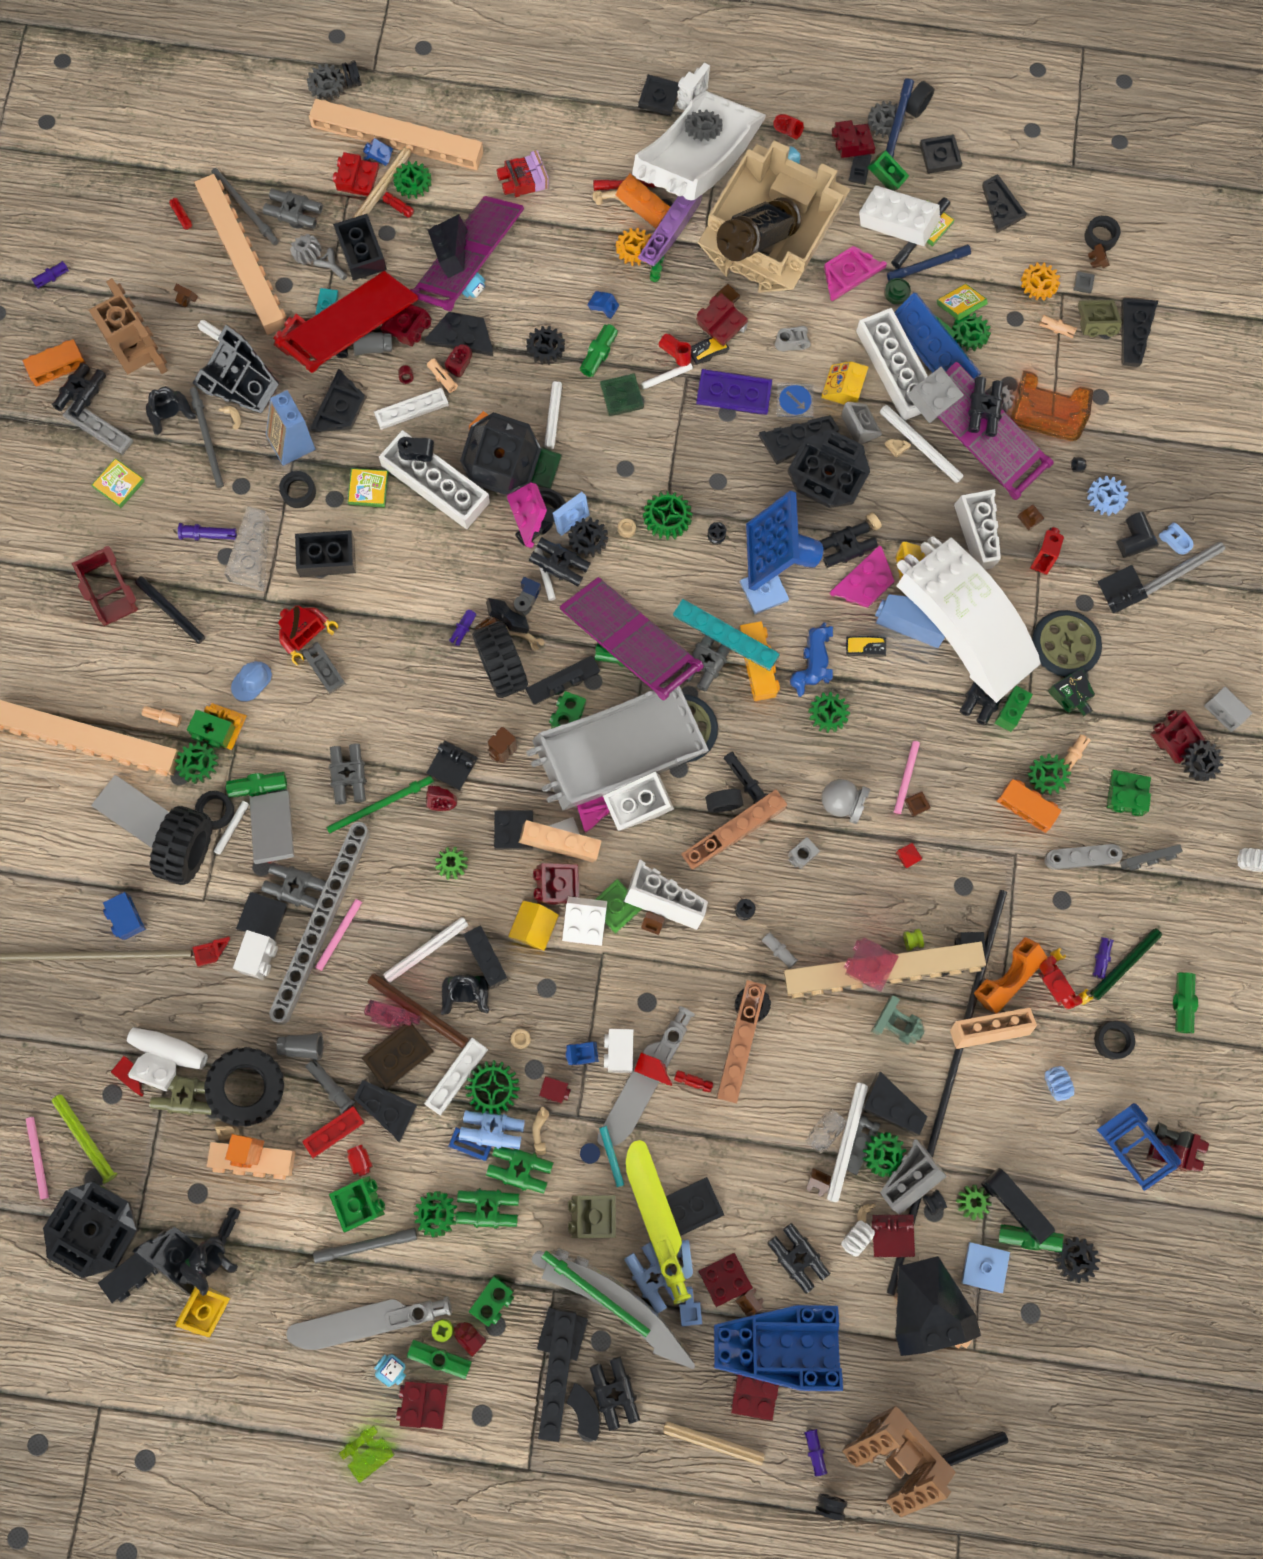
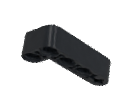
M1001 1168L993 1171L981 1182L985 1191L990 1196L996 1197L1039 1245L1056 1231L1053 1225Z

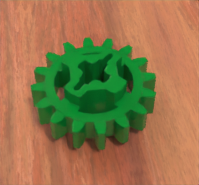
M408 161V165L405 166L402 163L401 169L396 168L397 173L393 174V181L396 191H401V196L407 194L408 199H410L414 195L415 199H417L418 194L423 197L424 191L429 192V187L432 186L431 173H429L428 167L424 168L423 163L418 165L417 161L414 164Z
M973 313L972 316L967 315L960 320L956 319L952 326L955 332V341L957 344L960 343L961 348L965 346L966 351L969 348H972L973 351H976L977 347L982 349L983 345H986L991 335L989 330L991 327L986 326L987 320H981L982 315L976 317V313Z
M823 692L821 698L816 696L815 702H811L810 706L812 708H809L808 713L812 715L809 717V720L815 721L813 727L820 726V732L824 728L826 733H829L830 729L835 733L837 732V727L842 729L844 727L843 723L847 724L848 719L846 717L850 715V712L846 710L849 708V705L843 704L845 698L838 699L839 694L834 697L832 692H829L828 696ZM826 702L824 706H819L821 703ZM828 707H829L830 713L832 714V715L830 716V718H829V715H828V712H827ZM840 718L836 723H832L834 719Z
M197 742L196 746L189 743V748L183 746L184 752L177 753L180 759H175V762L179 764L175 768L177 771H181L179 775L182 778L185 777L187 782H190L192 779L194 784H197L198 780L205 783L204 778L206 777L212 779L210 774H216L213 768L219 766L215 762L218 759V756L214 754L215 751L212 748L209 749L206 743L202 746L200 742Z
M1048 754L1045 759L1041 755L1040 761H1033L1035 766L1029 767L1032 772L1028 773V777L1033 778L1030 780V784H1036L1034 787L1035 791L1041 789L1042 795L1048 791L1049 796H1051L1052 791L1059 794L1060 788L1066 789L1064 783H1070V779L1066 777L1071 776V772L1067 771L1070 767L1069 764L1064 765V758L1059 761L1058 755L1051 758V755ZM1038 770L1041 773L1039 780L1036 777ZM1060 770L1063 772L1062 779L1058 776ZM1048 772L1050 774L1053 772V777H1046V773Z
M877 1132V1137L870 1136L871 1143L865 1142L868 1149H863V1152L867 1153L863 1160L868 1161L866 1168L872 1169L871 1173L878 1174L881 1177H884L885 1174L891 1177L892 1172H896L901 1165L904 1157L903 1153L907 1150L901 1148L904 1142L898 1140V1136H891V1133L888 1132L884 1134ZM883 1141H889L890 1144H886V1145H885V1144H883L882 1142H883ZM883 1164H884V1165H886L887 1167H885V1168H880L879 1165H883Z
M434 1191L433 1194V1192H428L427 1197L420 1198L422 1204H416L419 1211L414 1212V1215L418 1216L415 1223L421 1224L418 1230L424 1231L425 1236H445V1231H452L450 1225H456L453 1218L458 1216L457 1213H454L457 1205L451 1204L454 1199L447 1198V1193L441 1194V1191ZM438 1200L440 1203H433V1201ZM436 1225L439 1226V1228H433L431 1226Z

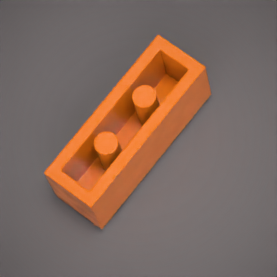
M630 173L620 184L615 196L655 229H657L670 209L668 204Z
M74 339L64 341L58 346L47 348L41 353L30 355L22 360L30 379L36 387L75 371L80 363L86 364Z
M1012 779L996 802L1046 833L1051 829L1062 810L1054 802L1043 799L1039 792L1026 788L1022 781Z
M232 1134L225 1160L231 1161L230 1165L241 1168H251L252 1165H258L264 1140Z

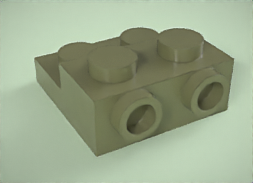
M1114 300L1079 301L1078 310L1081 316L1080 326L1083 335H1089L1090 337L1107 335L1112 337L1119 334L1122 321Z
M616 1195L572 1196V1200L568 1202V1211L572 1213V1221L568 1222V1232L571 1234V1238H616Z

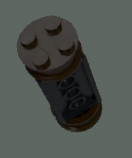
M780 197L732 216L731 220L725 221L720 226L717 232V247L722 255L731 261L744 260L754 253L794 235L801 224L800 210L791 199Z

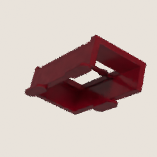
M105 546L103 549L71 563L80 580L78 587L83 598L86 601H90L99 621L104 626L139 610L135 603L136 598L130 586L126 585L116 565V557L109 546ZM110 563L121 586L95 597L84 574ZM123 589L125 597L102 608L100 607L97 600H102L104 597Z

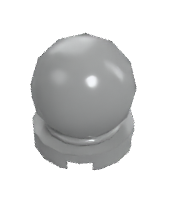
M837 779L827 784L822 791V804L826 811L833 816L844 817L848 815L850 817L849 822L857 824L864 809V801L866 797L868 798L870 788L862 786L861 790H858L850 781Z

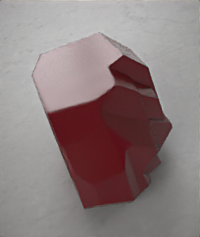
M464 344L455 347L445 362L446 370L456 377H461L470 363L472 357L471 348Z
M440 786L427 787L426 808L434 811H447L457 806V797L448 789H443Z
M458 1323L454 1327L456 1340L472 1357L487 1341L486 1337L471 1323Z

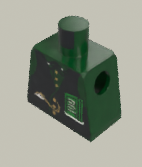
M1082 668L1054 684L1048 690L1049 694L1068 713L1078 708L1084 717L1093 711L1088 701L1095 696V693Z

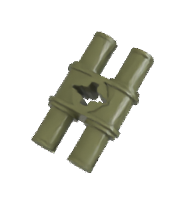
M176 1075L167 1089L172 1092L170 1098L152 1096L150 1099L149 1107L151 1109L168 1110L170 1114L181 1113L191 1116L194 1113L212 1115L213 1113L207 1102H200L195 1099L197 1093L205 1094V1081H199L197 1077L193 1079ZM185 1090V1093L188 1094V1098L186 1097L182 1101V1098L179 1097V1094H182Z

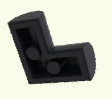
M1144 512L1135 513L1126 519L1132 536L1116 542L1123 558L1158 547V541Z

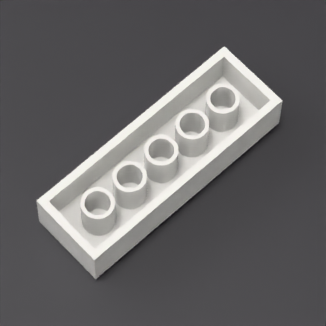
M892 308L859 320L856 332L901 418L905 421L922 414L907 394L927 378L928 375Z
M402 430L379 456L381 466L458 524L468 529L490 503L489 494L434 453L431 462L403 460L400 458L397 444L399 439L411 437Z

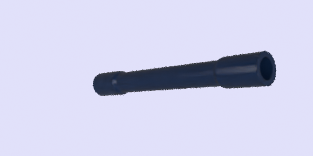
M909 78L904 79L899 104L886 147V151L892 157L895 154L894 151L914 85V80Z
M967 244L922 262L887 272L888 281L894 278L903 279L906 276L934 266L971 255V248Z

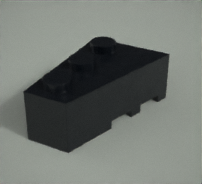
M459 214L428 229L437 259L447 278L464 271L465 235L468 229Z
M881 1071L876 1073L865 1097L862 1110L914 1136L920 1135L928 1116Z

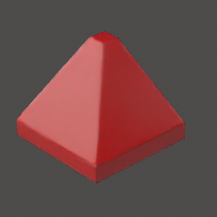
M913 843L896 852L906 869L922 860Z

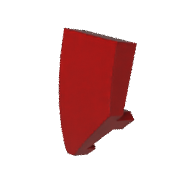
M230 937L194 946L192 949L197 967L217 962L228 945Z
M641 1053L634 1072L672 1086V1081L669 1079L666 1071V1065L659 1059Z
M123 1056L111 1073L142 1097L144 1094L142 1082L129 1078L128 1075L134 1063L129 1058Z

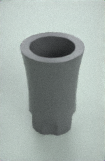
M369 332L354 342V356L392 352L391 334Z
M321 1032L278 1037L277 1054L287 1057L321 1060L324 1048L323 1035Z

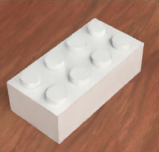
M876 185L859 212L862 227L921 246H925L940 220L938 204Z

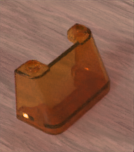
M1023 370L1010 418L1020 428L1067 441L1078 440L1091 415L1093 389L1078 387L1074 389L1071 396L1037 387V375Z

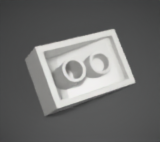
M656 772L603 796L618 831L674 810L662 780Z

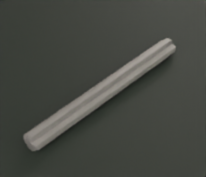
M1218 542L1144 585L1147 596L1225 550L1223 543Z

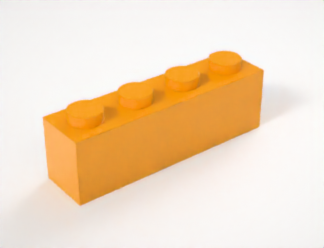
M762 621L739 626V631L771 648L770 644L767 645L766 638H768L766 627H763ZM744 657L753 700L759 701L776 698L778 691H780L779 681L775 680L774 673H776L775 664L768 671Z

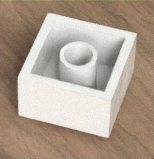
M568 896L562 941L602 946L607 901Z
M246 930L233 969L241 974L264 980L271 970V965H269L271 958H274L277 953V942L268 936Z
M609 1029V1034H605L604 1048H608V1054H604V1068H608V1073H632L633 1029Z

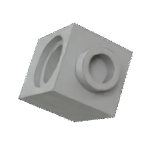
M806 837L789 852V861L794 867L802 869L818 855L820 850ZM798 851H805L807 853V858H800L798 856Z

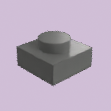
M1077 271L1073 290L1091 294L1095 275Z

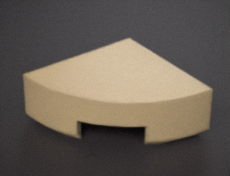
M890 439L885 442V446L896 458L911 446L905 440Z
M222 1121L215 1123L219 1141L230 1140L232 1134L240 1135V1131L236 1126Z

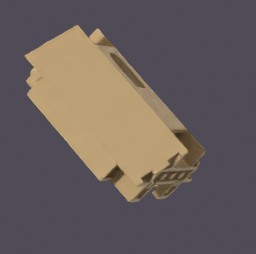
M775 140L769 149L756 144L752 151L747 150L710 212L708 225L698 241V244L726 277L730 271L747 277L750 281H756L759 283L758 293L794 289L851 190L835 182L837 170L821 163L818 173L789 160L790 148ZM780 197L789 198L796 203L801 213V224L798 231L794 235L776 243L769 256L757 252L744 260L731 261L725 258L718 249V229L725 221L731 220L732 216L765 201L770 202Z

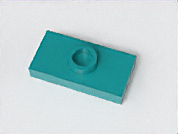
M320 288L315 315L338 301V290Z

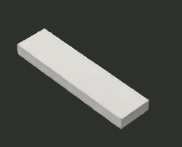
M441 387L374 411V414L382 430L449 406Z
M471 1038L424 1104L441 1116L488 1049Z

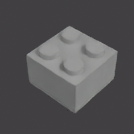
M942 367L934 371L907 394L929 423L938 418L964 396Z

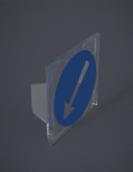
M777 383V417H787L789 420L813 418V384Z

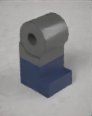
M523 577L521 581V588L523 590L520 596L515 599L514 607L517 614L526 616L531 611L541 591V584Z

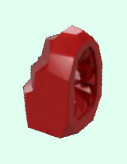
M779 114L773 122L776 131L796 140L801 136L804 129L802 121L786 114Z

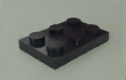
M708 1177L666 1196L680 1236L724 1216Z

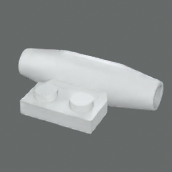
M133 1027L127 1037L129 1044L145 1052L136 1060L128 1074L129 1078L167 1091L176 1075V1065L201 1070L207 1062L208 1055L187 1042L157 1031Z

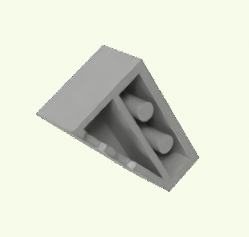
M917 1139L912 1143L913 1146L907 1156L903 1157V1162L897 1171L893 1172L880 1192L889 1206L899 1215L947 1177Z

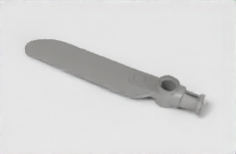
M679 1006L677 1016L674 1021L671 1020L661 1041L648 1045L643 1051L644 1054L661 1060L666 1065V1068L687 1031L686 1026L691 1017L695 1016L693 1012L682 1006ZM670 1031L678 1033L679 1038L676 1042L669 1041L668 1033ZM634 1070L632 1071L603 1125L608 1128L613 1146L623 1142L631 1134L659 1081L634 1072ZM599 1132L597 1137L598 1143L601 1146L605 1147L601 1133Z
M448 1296L444 1297L443 1300L435 1302L429 1300L406 1306L396 1299H390L293 1324L287 1330V1339L294 1346L302 1349H322L435 1320L437 1316L445 1314L450 1316L452 1315L451 1303ZM417 1307L422 1308L424 1311L422 1319H418L415 1316V1309Z

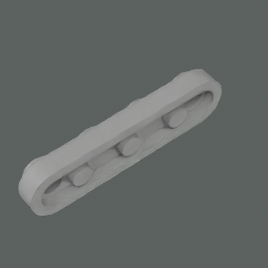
M1115 844L1056 849L1046 854L1045 864L1052 870L1111 865L1119 862L1123 853L1121 848ZM1110 851L1115 852V857L1110 854ZM1054 856L1059 858V862L1054 861Z

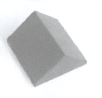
M845 403L841 416L854 441L863 444L882 435L867 404Z

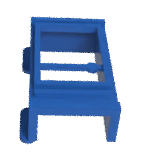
M1133 1103L1099 1127L1097 1131L1103 1136L1114 1150L1115 1155L1127 1167L1145 1191L1177 1169L1181 1164V1159L1170 1146L1162 1144L1146 1123L1148 1121L1147 1116L1136 1103ZM1136 1126H1139L1145 1135L1122 1150L1115 1141ZM1145 1138L1150 1140L1168 1163L1147 1179L1142 1177L1126 1155L1131 1148Z

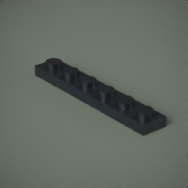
M556 1309L538 1437L541 1440L555 1442L560 1440L576 1311Z

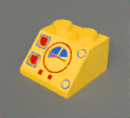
M855 362L831 365L821 398L844 405L846 402L857 403L868 366Z

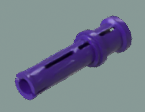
M183 523L178 525L179 540H183V538H192L195 541L201 538L237 539L236 528L201 527L199 524L184 525Z

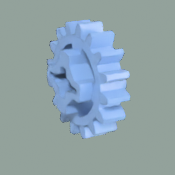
M1105 476L1103 480L1099 477L1096 482L1094 481L1087 491L1089 493L1087 499L1092 500L1089 506L1094 505L1095 512L1098 509L1101 510L1100 515H1103L1104 512H1107L1108 516L1112 512L1117 514L1125 507L1128 501L1126 497L1129 493L1124 492L1126 485L1121 486V480L1115 482V477H1112L1111 480H1109L1108 476Z

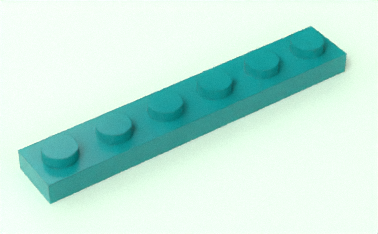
M684 599L681 600L673 613V617L768 671L772 669L780 656V653Z

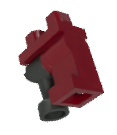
M1158 1122L1154 1133L1160 1140L1166 1137L1174 1141L1173 1147H1170L1181 1159L1178 1169L1201 1172L1204 1161L1196 1159V1153L1198 1151L1206 1154L1209 1143L1200 1139L1201 1136L1188 1131L1176 1132L1168 1130L1167 1125ZM1150 1143L1147 1159L1167 1165L1168 1163L1154 1145Z

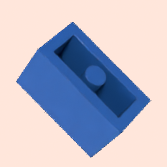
M126 892L103 902L105 907L103 909L104 915L108 920H111L113 924L111 930L115 937L126 940L146 930L131 896Z

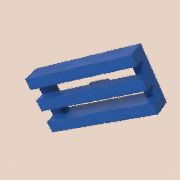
M456 1127L448 1147L487 1161L492 1146L485 1148L467 1140H459L457 1135L460 1133V1129ZM455 1140L484 1151V1156L455 1145Z

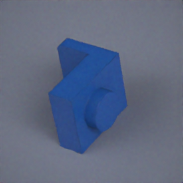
M374 138L370 143H366L363 150L365 153L363 160L367 161L369 158H372L386 166L389 163L393 148Z
M595 291L587 306L590 310L604 312L607 318L611 319L617 311L619 304L612 293Z
M597 1042L566 1046V1059L569 1065L599 1062Z

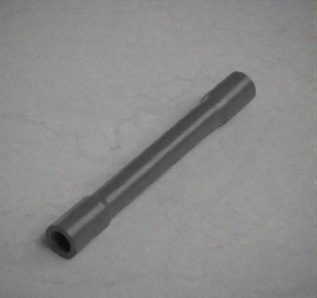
M411 1228L369 1240L313 1251L314 1262L317 1264L346 1255L417 1240L416 1229Z

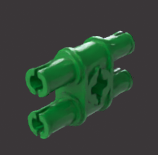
M494 1147L492 1156L509 1161L510 1167L504 1169L489 1164L486 1176L501 1180L504 1185L508 1184L521 1188L522 1191L529 1189L542 1194L545 1193L548 1182L530 1177L529 1173L530 1170L535 1169L550 1174L554 1162L539 1158L535 1153L531 1154L515 1148L501 1147L497 1149V1147ZM523 1160V1168L526 1170L521 1172L517 1178V1171L514 1167L519 1166Z
M481 1188L476 1191L458 1190L457 1202L473 1203L477 1206V1210L475 1212L456 1211L458 1214L455 1219L456 1224L474 1225L476 1228L493 1227L494 1229L499 1228V1226L517 1227L518 1215L500 1214L498 1207L500 1205L519 1206V1194L502 1193L499 1189L497 1191L481 1190ZM489 1199V1205L493 1207V1211H489L487 1216L482 1207L486 1206Z

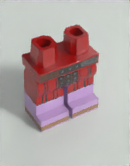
M537 150L532 151L531 155L523 158H515L511 161L506 160L504 161L505 166L496 169L499 181L508 179V182L502 183L504 195L514 194L516 198L520 197V195L548 189V176Z

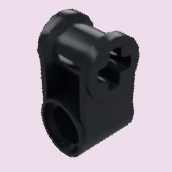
M402 437L397 443L399 456L403 460L431 462L433 460L434 441L432 439Z

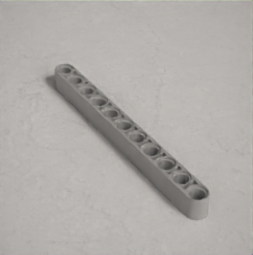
M362 822L352 824L270 1009V1018L278 1024L287 1023L293 1014L368 842L370 832ZM362 828L365 830L362 836H355L358 829ZM351 846L357 847L354 854H348L347 852ZM348 864L349 869L346 872H340L341 865ZM341 882V887L338 890H332L333 883ZM327 900H333V905L330 908H324V903ZM319 918H325L323 926H316V921ZM311 936H317V942L314 945L308 944ZM304 954H308V962L301 963V956ZM296 972H300V980L297 982H293V974ZM287 991H292L293 997L286 1001L284 994ZM280 1009H284V1017L282 1019H277V1011Z

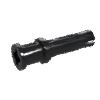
M730 752L723 758L743 784L744 792L748 793L753 799V804L768 795L760 788L758 780H753L734 752Z

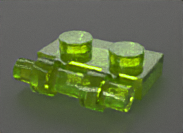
M374 1425L368 1430L364 1429L357 1439L353 1442L349 1441L344 1445L345 1448L339 1452L343 1460L349 1455L354 1459L347 1466L359 1484L395 1455L383 1437L375 1442L373 1436L378 1433V1430ZM364 1443H367L369 1448L360 1454L357 1449Z

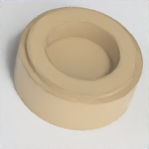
M873 512L866 515V521L874 531L882 527L880 520Z
M625 518L618 523V533L620 536L630 538L635 534L636 524L633 520Z
M517 1029L511 1035V1043L517 1049H525L531 1042L530 1034L524 1029Z

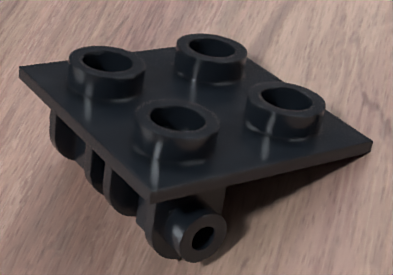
M1133 565L1097 581L1113 614L1148 598Z
M444 741L443 744L440 743L437 750L439 751L426 774L460 791L478 757Z

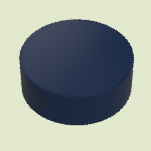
M593 1143L585 1144L580 1150V1157L583 1162L593 1164L598 1161L600 1150Z

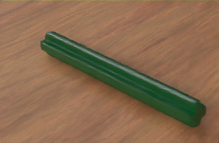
M1157 928L1153 929L1090 992V995L1095 1000H1100L1162 937V933Z

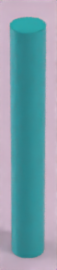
M603 1126L599 1128L616 1187H621L624 1185L608 1128Z

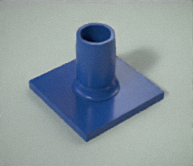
M789 491L746 523L748 586L750 590H757L793 564L814 568L820 563L823 556V544L818 540L798 534L796 492Z

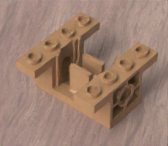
M113 278L107 280L106 283L114 296L89 309V312L127 375L151 361L155 363L160 373L164 374L168 371L165 366L167 361L162 353L158 355L156 351L158 347L154 340L150 338L153 334L149 327L142 325L144 320L138 311H133L135 306L131 299L124 297L123 294L126 292L120 283L116 284Z
M897 1406L873 1417L859 1438L846 1445L842 1450L848 1461L856 1468L869 1461L872 1463L879 1454L887 1456L891 1452L885 1464L899 1479L905 1473L911 1474L901 1490L891 1494L886 1500L893 1512L900 1517L947 1499L951 1493L947 1485L956 1472Z

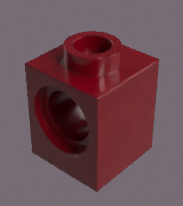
M545 1076L539 1097L563 1104L564 1100H568L571 1089H568V1083Z

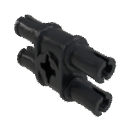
M80 363L76 371L68 376V380L63 387H60L59 395L52 403L53 407L58 411H63L69 400H73L75 402L68 411L70 415L78 418L85 407L91 405L94 396L99 393V387L106 378L105 372L97 369L90 380H85L84 378L90 372V367L85 363Z
M976 377L974 391L970 395L968 431L978 433L980 431L981 418L987 420L985 435L995 437L997 435L998 421L1002 418L1001 408L1004 403L1002 398L1003 382L999 380L993 381L991 395H986V378Z
M866 521L853 527L846 526L835 533L831 532L829 537L819 540L823 544V551L831 547L837 550L836 553L824 557L823 562L826 568L841 562L846 564L849 560L862 557L865 552L877 548L878 543L875 537L862 542H858L856 537L870 531Z
M541 537L537 548L550 554L551 558H546L533 551L529 562L542 568L544 573L547 572L559 578L560 581L564 579L579 587L583 576L569 570V566L571 567L572 565L586 573L591 562L577 556L575 551L572 552L562 547L560 543L554 544Z
M973 682L969 691L965 694L966 700L960 709V713L970 716L976 703H978L983 708L976 721L981 725H987L993 712L998 710V705L1002 698L996 703L988 694L985 697L984 690Z
M790 1223L783 1231L793 1243L791 1250H787L777 1236L771 1238L767 1244L778 1257V1264L780 1263L789 1274V1278L794 1279L804 1293L807 1294L815 1286L805 1274L804 1268L810 1266L821 1281L831 1273L820 1260V1253L815 1251L808 1238L803 1237L793 1223ZM796 1253H797V1254H802V1253H804L803 1256L801 1257V1260H802L801 1263H800V1262H795V1263H793L794 1260L796 1259V1256H795Z
M621 1356L609 1360L615 1378L610 1383L606 1381L601 1363L590 1367L595 1385L593 1392L596 1393L600 1407L599 1411L604 1414L609 1431L620 1428L615 1410L618 1405H623L629 1424L640 1421L635 1403L637 1396L634 1395L630 1382L631 1376L626 1374ZM616 1388L617 1391H621V1393L618 1394L617 1399H614L613 1396H609V1394L612 1393L611 1389Z

